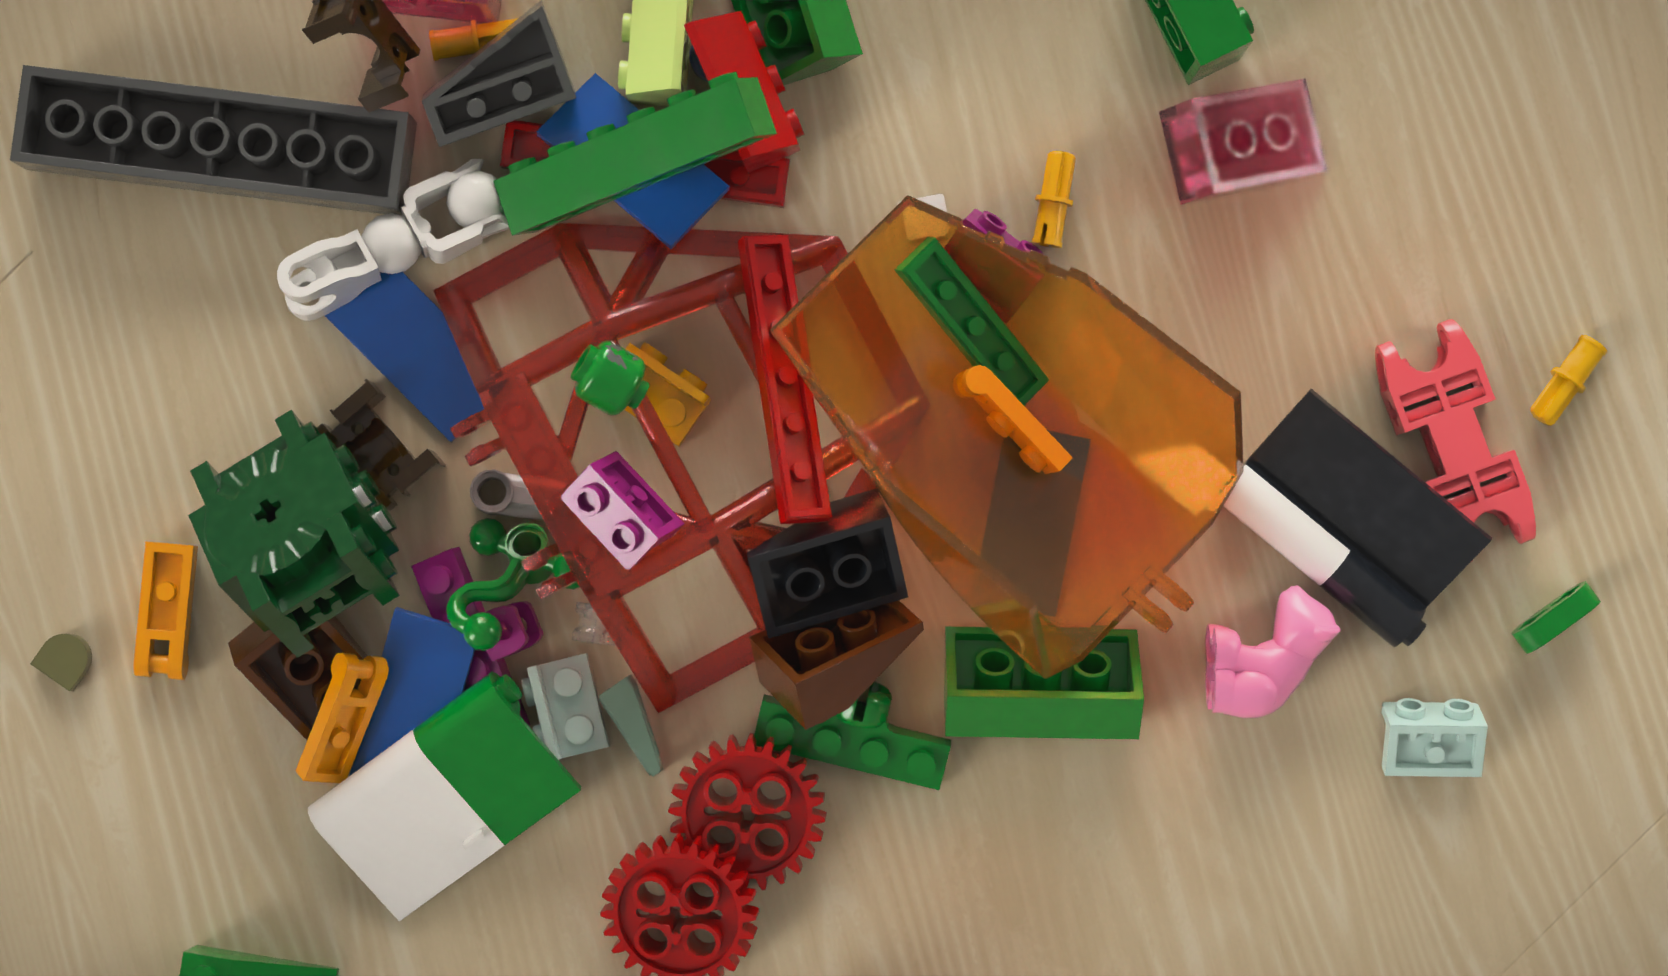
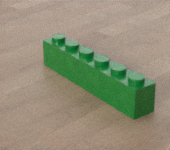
M737 72L720 75L709 80L710 89L702 93L696 94L695 89L675 94L667 98L669 107L657 112L654 107L635 111L626 116L628 124L615 129L614 124H608L595 128L586 133L588 137L586 142L576 145L575 141L564 142L547 149L549 157L539 162L536 161L535 157L509 165L510 174L493 182L512 236L541 231L776 135L777 132L758 77L738 78Z

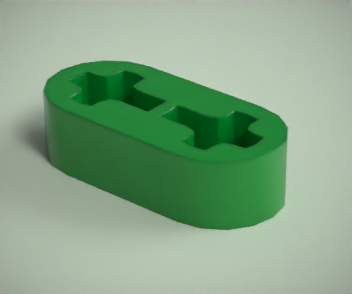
M1586 581L1581 582L1532 615L1514 629L1511 634L1526 654L1531 653L1587 615L1601 601Z

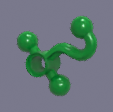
M485 518L479 520L470 530L469 542L472 548L480 555L492 556L499 552L506 554L510 564L503 576L496 580L470 582L458 588L450 596L447 603V619L454 629L464 635L465 641L472 648L481 651L491 649L500 641L502 634L501 624L491 613L479 612L471 616L468 615L466 608L470 603L477 601L505 602L519 594L526 584L541 583L547 580L552 573L558 584L566 589L574 590L583 587L589 581L591 564L580 552L569 551L561 555L553 553L546 532L537 524L522 523L513 527L507 533L504 526L496 519ZM537 551L531 556H523L528 552Z

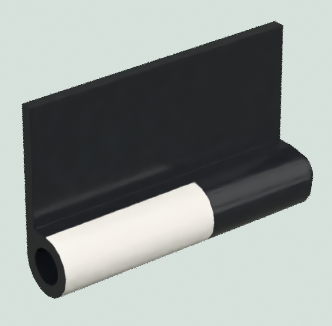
M1310 389L1233 474L1215 497L1218 503L1393 647L1398 646L1402 642L1409 646L1420 636L1426 627V623L1421 620L1426 608L1492 540L1490 535L1313 389Z

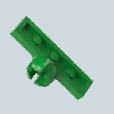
M876 681L869 688L866 703L857 699L849 709L807 730L773 696L764 694L754 733L756 744L759 747H763L768 738L773 737V750L781 752L786 746L790 745L792 746V755L940 790L951 748V739L897 727L889 723L888 713L892 695L887 687Z

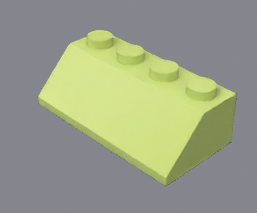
M633 0L632 13L623 14L622 42H629L628 61L620 60L618 89L626 90V97L632 104L669 106L667 98L687 91L691 41L684 24L692 21L694 0Z

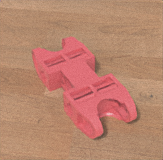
M1453 319L1438 323L1437 333L1441 346L1437 347V362L1429 372L1416 370L1408 363L1406 358L1401 359L1392 342L1388 341L1377 345L1375 349V362L1380 393L1395 434L1397 436L1419 428L1437 477L1424 482L1441 496L1463 489L1464 493L1447 498L1446 500L1471 521L1475 522L1485 512L1499 518L1503 526L1509 525L1518 543L1523 544L1533 540L1536 536V521L1532 497L1516 452L1511 450L1491 457L1473 409L1496 399L1480 356L1463 329ZM1467 384L1472 386L1470 389L1447 397L1446 392ZM1428 398L1430 399L1431 403L1407 412L1404 410L1406 406ZM1505 474V478L1480 486V483Z

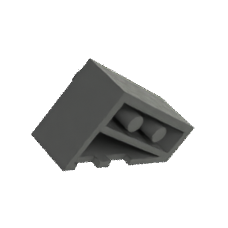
M542 0L423 94L422 104L439 147L576 98L572 80Z

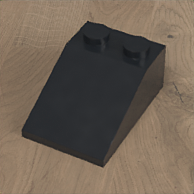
M877 488L830 502L832 518L825 522L795 523L746 553L768 639L908 598L891 517Z

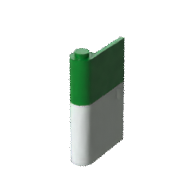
M490 672L308 807V814L315 829L398 921L404 919L581 791V785L521 718L518 700L522 698V693L514 680L506 674L499 676L495 672Z

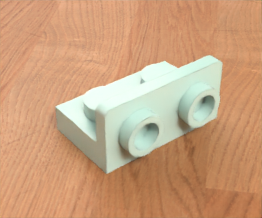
M588 653L527 667L529 677L522 679V688L528 707L536 705L540 722L539 725L533 726V731L558 760L610 747Z
M1412 698L1382 703V715L1386 723L1382 769L1385 776L1482 777L1488 725L1478 704L1463 699H1450L1445 703L1422 702Z

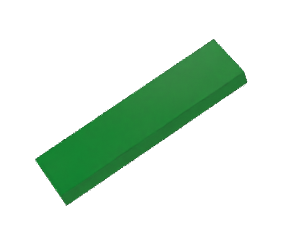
M928 236L894 269L971 365H981L990 369L1024 406L1049 381V378L935 237Z

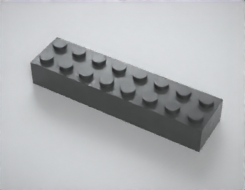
M23 65L10 161L30 171L370 213L402 215L400 207L405 205L403 195L406 189L409 188L417 122L409 112L377 109L369 113L362 106Z

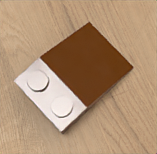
M898 600L769 639L765 629L750 636L749 639L759 682L807 730L849 709L924 630L923 622Z
M336 616L308 632L315 648L298 658L270 629L264 632L253 622L228 642L234 666L308 740L332 679L331 664L335 655L338 653H351L357 655L358 659L363 660L367 654ZM361 679L356 680L353 689H358Z

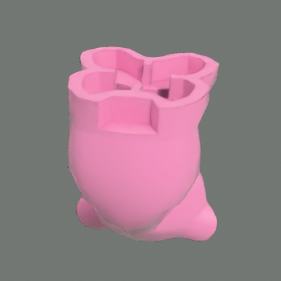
M1297 585L1291 586L1279 595L1271 640L1260 643L1257 646L1243 645L1236 631L1222 625L1208 624L1205 636V687L1208 709H1212V713H1223L1240 718H1259L1271 714L1282 707L1305 679L1314 660L1341 631L1339 626L1336 625L1331 611Z

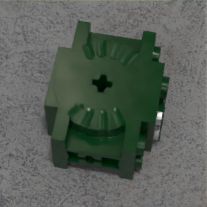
M290 410L275 419L282 436L221 473H218L208 461L190 470L205 505L188 516L219 587L264 632L270 629L298 658L315 648L308 632L371 594L374 595L382 606L400 596L391 578L398 573L390 559V556L398 552L399 548L391 534L392 531L397 529V525L387 508L382 503L377 505L375 497L380 495V491L370 474L366 470L360 473L357 472L360 470L359 465L346 445L337 448L325 433L320 434L313 422L310 421L304 425L296 414Z

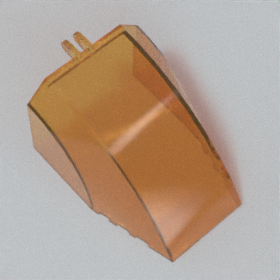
M907 195L770 329L771 334L915 545L977 616L1044 679L1083 661L1132 608L1150 624L1163 633H1167L1174 624L1164 610L1160 609L1145 596L1152 587L1180 610L1187 612L1194 604L1191 596L1165 574L1212 526L1244 472L1241 392L1087 273L1073 267L1069 271L1051 264L1049 257L1032 249L1029 253L1006 244L1004 237L988 231L985 235L963 225L961 218ZM928 236L935 237L1049 378V381L1031 398L1025 407L1073 457L1061 471L1045 474L1043 471L1038 473L1031 469L1020 457L1019 452L1022 449L1010 436L1007 438L1002 437L988 424L986 417L989 414L974 398H961L954 391L953 380L956 374L973 366L894 270Z

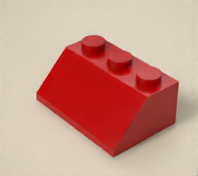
M742 11L694 20L684 24L708 81L730 72H737L738 78L758 77L777 134L738 150L747 172H753L801 151L796 138L805 135L794 108L788 111L783 109L777 94L786 90L775 64L768 67L764 65L758 50L767 46L756 20L746 23Z

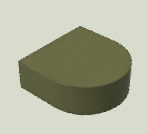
M58 634L49 638L44 643L30 664L68 691H74L91 666L92 652L89 644L82 637L75 634Z

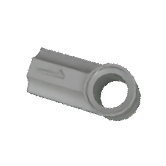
M495 469L485 470L472 480L470 497L474 505L488 515H505L562 523L565 503L562 501L561 495L567 489L568 481L503 473ZM489 480L501 481L506 487L505 499L494 506L486 505L480 499V489Z

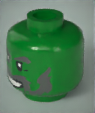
M609 340L600 343L597 347L589 344L578 359L570 377L576 382L575 392L581 400L610 416L620 414L627 406L636 409L649 388V383L643 380L646 369L644 361Z

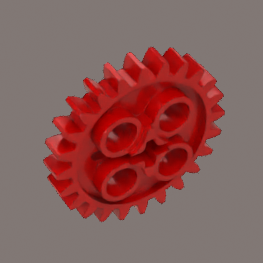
M754 733L749 734L745 746H739L734 734L729 735L726 750H723L717 742L712 741L708 747L710 758L697 751L692 758L697 770L683 766L679 775L687 784H674L671 793L683 801L673 802L669 806L668 813L681 817L672 823L670 832L676 834L684 833V844L689 847L695 838L700 836L702 839V850L706 852L716 843L719 844L720 849L717 858L721 861L734 855L736 859L731 871L733 873L747 871L749 873L741 886L742 888L748 887L750 879H756L762 891L766 890L768 876L773 875L782 885L786 880V867L797 874L801 872L803 864L798 855L808 859L814 857L815 849L808 841L821 842L824 832L813 824L825 822L827 812L814 807L824 802L825 792L810 791L817 784L819 776L817 774L802 775L807 764L806 758L799 759L794 763L789 761L792 746H786L780 753L773 751V737L768 738L763 748L757 747ZM719 778L729 779L735 784L737 793L728 797L720 796L713 789L712 782ZM766 781H775L783 786L786 794L780 799H769L763 795L760 786ZM742 805H751V811L755 814L753 820L744 819V812L740 811ZM712 807L713 809L719 810L721 812H717L715 814H708L706 813L705 808ZM781 811H788L791 814V816L789 818H783L782 816L776 815L775 813H779ZM715 826H726L734 833L735 840L730 843L717 842L712 837L710 829ZM763 829H775L782 835L783 842L778 846H768L760 840L758 833Z
M677 833L671 846H668L664 838L659 835L653 842L652 850L644 842H641L635 849L636 858L628 853L623 856L619 863L622 869L614 868L608 878L613 885H607L602 893V898L611 903L605 904L600 912V916L613 920L607 925L603 933L604 936H618L619 939L611 951L613 954L623 951L628 952L629 957L624 965L626 969L639 963L643 966L640 976H649L652 972L658 974V976H707V973L709 976H723L725 973L724 967L733 972L736 970L740 962L738 956L746 957L751 947L747 940L754 939L758 927L750 922L756 920L760 911L758 907L746 905L753 901L757 892L754 888L741 887L749 874L747 871L737 873L731 871L736 859L734 855L721 861L717 858L720 849L719 844L716 843L706 852L702 850V839L700 836H697L689 847L685 846L682 834ZM645 882H657L663 887L665 895L658 896L650 893L645 886ZM697 882L705 883L713 891V896L705 897L699 895L694 890L692 884ZM638 909H641L642 911L647 912L649 914H640L638 912ZM712 910H719V911H721L722 916L718 915V914L715 913V912H711V911H712ZM647 928L661 930L665 934L667 941L654 940L648 934ZM704 929L709 931L715 938V942L707 943L701 941L695 935L694 930Z

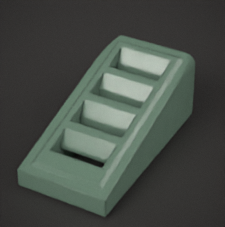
M629 675L600 694L599 701L649 776H655L663 770V762L637 682L633 675Z

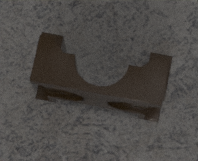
M312 0L313 7L306 26L302 28V31L313 44L338 33H341V35L356 33L368 37L377 45L371 63L372 68L367 70L358 98L364 108L370 113L408 97L409 94L401 86L405 73L410 71L405 61L419 56L420 48L382 0Z
M365 379V384L335 410H330L340 424L332 430L330 426L322 423L317 429L320 434L325 433L337 448L342 445L347 446L359 465L360 470L357 472L360 473L366 470L370 474L380 491V495L375 497L380 504L382 503L387 510L391 511L398 505L392 498L398 489L403 495L410 496L411 494L407 489L436 463L444 467L446 464L430 449H426L417 458L413 456L373 410L386 396L375 383ZM362 424L363 431L360 434H356L355 427ZM398 465L399 473L393 476L391 469L393 466Z

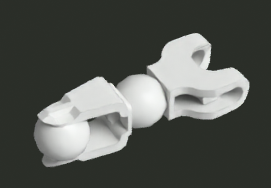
M471 159L453 172L445 171L406 189L403 195L405 205L400 207L402 215L390 213L377 216L366 226L362 235L356 229L344 236L317 241L286 257L278 267L277 280L280 289L285 294L288 309L293 315L304 321L316 320L351 302L363 290L381 281L380 272L387 274L405 272L415 264L421 253L424 258L429 257L435 263L445 264L480 245L484 238L510 229L493 182L497 178L492 174L481 171L483 159ZM447 196L446 204L449 214L457 224L464 228L443 238L435 239L431 234L430 223L420 216L419 211ZM300 267L306 268L290 279L294 270ZM320 298L315 305L306 306L301 304Z

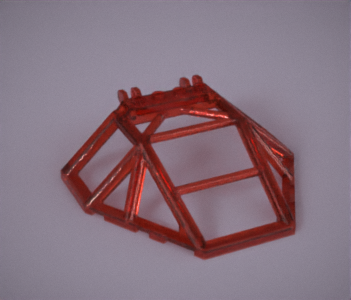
M559 223L433 290L485 410L456 423L450 430L456 439L469 436L480 427L490 422L493 423L499 438L471 449L470 453L465 455L470 466L476 465L505 449L507 450L556 542L521 561L525 571H535L561 554L571 570L557 578L553 577L543 582L536 589V592L542 600L577 582L658 713L755 662L749 637L765 630L746 553L748 550H752L786 529L758 522L778 510L773 478L711 515L646 394L639 406L632 410L689 516L674 512L685 523L676 532L677 534L652 548L636 566L631 569H625L561 499V495L580 475L572 458L589 404L576 395L574 384L558 435L533 385L576 363L589 344L597 347L600 343L609 340L621 346L618 342L620 339L715 304L759 384L751 329L734 298L745 294L741 264L653 296L644 297L668 254L740 258L737 241L743 236L788 235L794 275L822 266L896 403L821 448L826 480L869 454L844 498L876 488L879 490L928 408L929 403L839 236L691 229L670 249L645 227ZM588 250L636 253L612 295ZM560 258L590 321L501 368L473 303L547 263ZM713 548L757 628L670 674L623 596Z

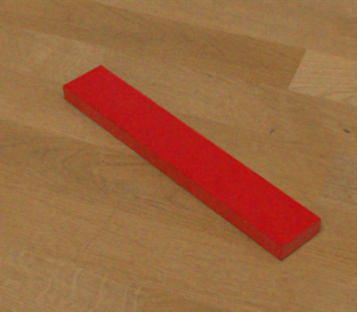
M517 120L506 123L500 161L502 169H509V165L527 158L535 157L536 161L539 162L549 157L547 149L551 147L538 137L536 132L543 124ZM738 151L704 164L729 185V191L721 199L784 208L790 159H780L750 173L747 172Z
M788 235L743 236L737 243L780 524L825 522L832 518L789 237Z

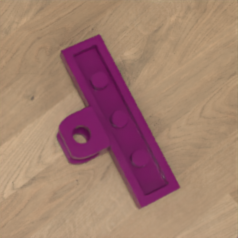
M460 547L451 548L411 566L431 617L450 623L447 619L446 611L450 596L466 583L473 582ZM481 601L472 602L466 608V613L470 616L479 612H485ZM514 602L486 611V613H491L499 620L502 627L501 638L491 649L485 651L475 650L464 691L490 672H495L499 676L506 674L512 678L504 658L526 650L542 639L543 631L530 602ZM521 618L526 621L527 630H525ZM519 699L520 716L530 726L531 724L522 701Z

